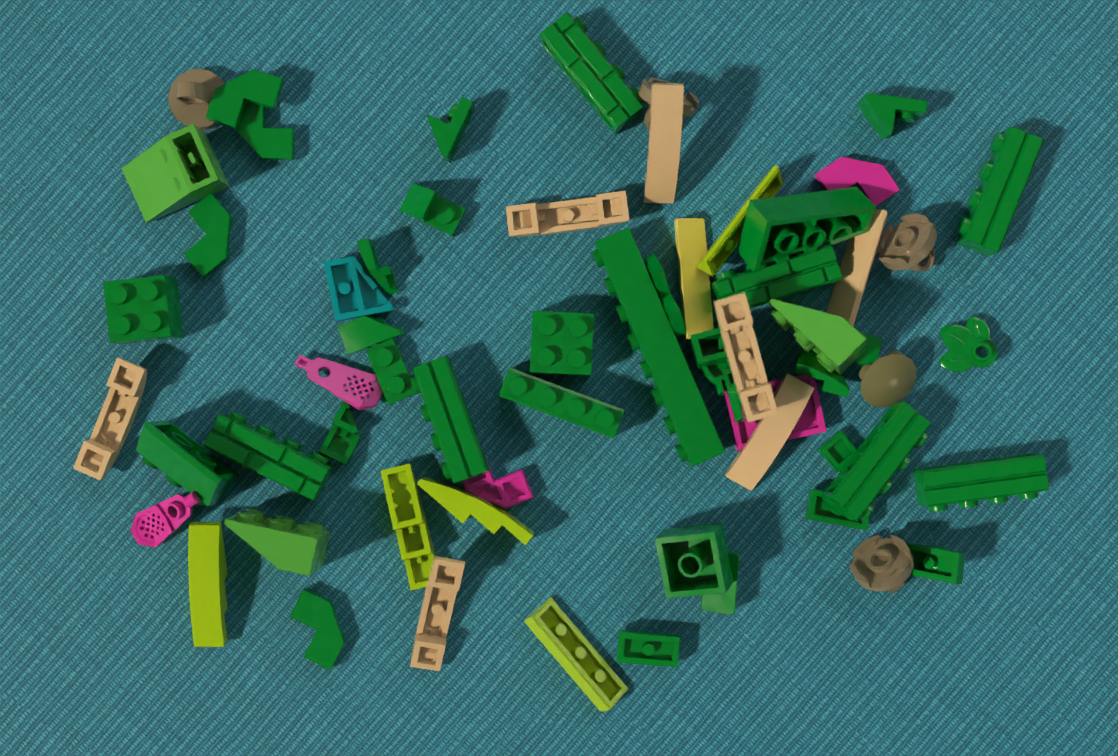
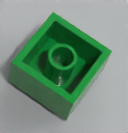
M160 275L103 282L109 343L133 344L183 338L178 281L176 278Z
M533 311L530 373L591 376L594 314Z
M723 523L664 529L655 538L666 598L727 593L734 581Z

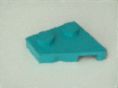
M354 256L323 261L336 322L393 311L392 304L388 302Z

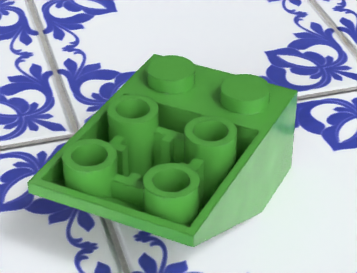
M195 124L186 126L163 137L122 167V171L146 223H150L199 201L210 193L214 194L229 187L206 133Z
M775 299L769 301L772 308L770 314L774 318V322L785 332L790 328L794 332L795 341L807 352L813 349L817 353V361L830 373L835 370L841 375L867 349L866 338L843 317Z
M246 509L245 513L237 512V515L225 519L224 524L279 570L310 576L324 565L331 531L324 530L323 525L320 523L305 522V525L293 523L294 519L281 515H276L275 519L263 517L264 512L254 509Z

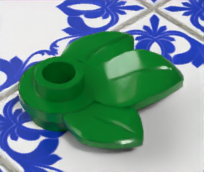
M971 316L965 327L949 325L940 329L941 338L949 349L938 362L943 368L954 372H965L972 366L986 368L995 362L998 355L997 347L990 340L988 325L980 318ZM979 347L985 348L987 356L984 358L977 356L976 349Z

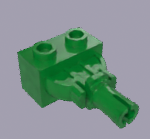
M720 328L690 335V345L698 373L704 372L707 379L716 385L719 396L725 393L722 384L724 383L735 417L734 420L736 423L743 422L742 405L731 373Z

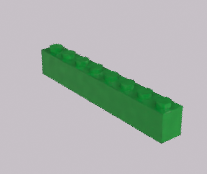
M629 227L595 241L594 247L596 250L591 251L593 259L598 268L603 266L607 275V278L603 279L605 287L610 296L615 294L619 303V306L615 307L617 315L622 324L627 322L631 331L627 335L633 351L639 350L643 359V361L639 362L641 371L645 379L651 378L655 389L651 390L657 407L663 405L667 417L663 418L668 433L670 435L675 433L679 444L675 446L680 461H687V464L692 467L725 453Z

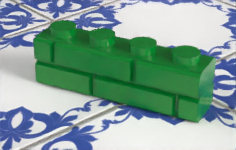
M566 12L555 23L541 32L540 43L611 131L617 134L643 113L644 105L642 103L644 100L639 96V90L633 86L630 89L623 79L626 77L622 69L616 63L611 65L604 57L607 53L598 40L592 42L586 35L588 30L584 22L578 16L573 19L569 12Z
M1009 127L993 137L989 146V150L993 151L989 161L983 163L978 173V177L981 178L979 187L971 192L967 200V205L970 206L966 217L963 216L956 227V233L959 234L956 241L957 244L986 256L999 253L1043 145V138L1027 134L1016 127Z
M830 244L824 247L821 245L816 251L808 254L804 252L793 256V254L789 255L788 261L780 264L774 262L764 265L763 270L753 273L748 265H746L747 271L735 274L734 269L717 275L718 281L713 282L711 285L716 300L745 292L749 308L752 309L769 303L771 299L780 300L842 279V274L836 262L833 247Z
M443 356L412 368L415 376L410 377L411 384L415 393H421L425 404L420 406L426 423L432 422L435 433L430 435L436 451L442 450L445 461L441 463L445 478L447 480L452 478L453 484H457L489 472L490 468L450 358Z
M510 367L499 393L500 397L613 439L624 413V409Z
M906 402L893 403L821 496L822 499L849 520L859 521V519H865L872 512L874 505L871 503L878 494L883 495L891 487L892 481L890 478L893 474L907 466L910 461L908 455L912 449L920 447L928 438L926 431L931 426V423Z
M231 411L230 414L218 415L212 431L204 443L205 448L313 501L321 496L334 469V466L328 463L329 457L317 451L309 454L301 450L302 444L286 437L283 441L274 437L275 431L261 424H258L256 428L247 423L248 417L238 412Z
M1037 453L919 468L913 471L917 502L921 506L929 507L931 512L948 510L947 504L959 503V507L978 506V500L988 499L989 503L1008 502V496L1018 495L1019 499H1033L1038 497V492L1048 491L1049 489L1048 477L1045 473V457L1043 454Z

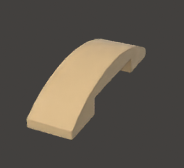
M652 83L644 203L674 204L680 159L684 84Z
M626 191L596 194V197L544 204L528 203L506 206L509 237L558 234L630 222Z
M745 292L713 301L727 359L747 422L779 414L771 384L767 380Z
M117 357L106 386L110 387L91 437L83 442L73 469L100 481L104 480L115 462L134 422L146 383V368Z
M786 373L773 394L779 414L763 418L759 421L744 448L736 455L725 477L750 491L753 490L791 434L814 387Z
M434 556L419 615L410 667L440 671L446 647L447 632L456 594L460 588L465 561Z

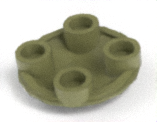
M895 350L886 356L880 357L872 364H867L861 368L859 372V377L862 380L860 384L861 395L868 404L874 407H888L895 402H900L909 394L917 378L916 366L910 358L900 351Z

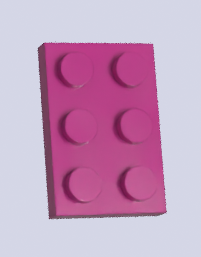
M804 375L794 376L814 387V390L787 440L827 432L815 378ZM782 379L768 382L771 384L773 394ZM725 391L724 398L735 449L737 451L742 450L761 419L748 423L745 420L741 407L744 419L743 422L736 423L729 397Z

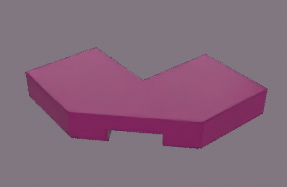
M840 157L814 175L824 191L850 188L856 184L858 189L875 206L900 190L883 165Z
M490 469L487 473L462 481L466 492L505 509L534 497L523 469L496 480Z

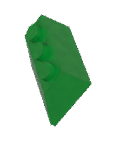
M171 421L146 422L143 426L136 451L143 456V462L151 468H159L166 473V479L174 486L184 487L190 493L195 491L200 499V502L197 504L201 506L207 505L208 507L218 504L240 476Z

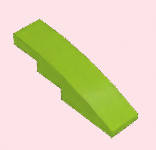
M409 463L381 470L392 527L396 531L401 559L406 567L410 591L426 587L435 552L412 466Z
M423 477L416 483L461 523H464L472 515L493 534L501 526H504L524 545L534 535L531 529L510 513L488 500L466 492L462 488L428 477Z
M190 522L188 577L194 647H224L228 640L224 615L228 608L224 582L228 573L221 522Z

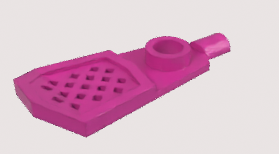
M299 355L294 364L307 371L308 379L358 410L376 407L383 395L379 381L374 374L320 357L310 360ZM322 370H327L330 372V375L323 378L319 376V373Z
M193 491L186 497L179 493L137 513L130 532L139 545L158 547L193 514L192 507L199 503L200 499L195 491Z

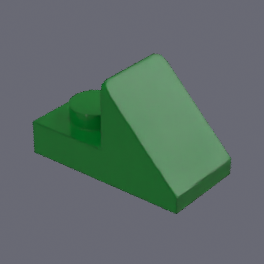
M866 93L859 100L858 108L880 137L886 139L893 133L895 118L900 123L915 122V120L926 113L927 100Z
M461 97L459 104L454 103L447 118L450 121L449 124L427 115L441 154L448 163H451L475 111L473 101Z
M413 183L399 211L454 237L466 213L465 208L439 196L436 191Z
M905 542L914 559V567L910 575L952 584H962L965 553L947 550V547Z

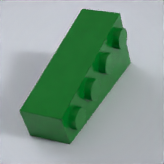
M857 187L750 200L737 252L753 273L763 270L764 264L772 261L780 264L788 261L789 255L800 251L808 254L816 251L823 243L830 242L833 245L867 233L876 206Z

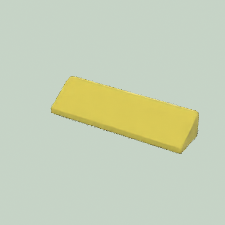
M678 218L674 221L681 309L686 329L684 340H690V335L714 329L709 274L697 267V264L707 252L704 218Z

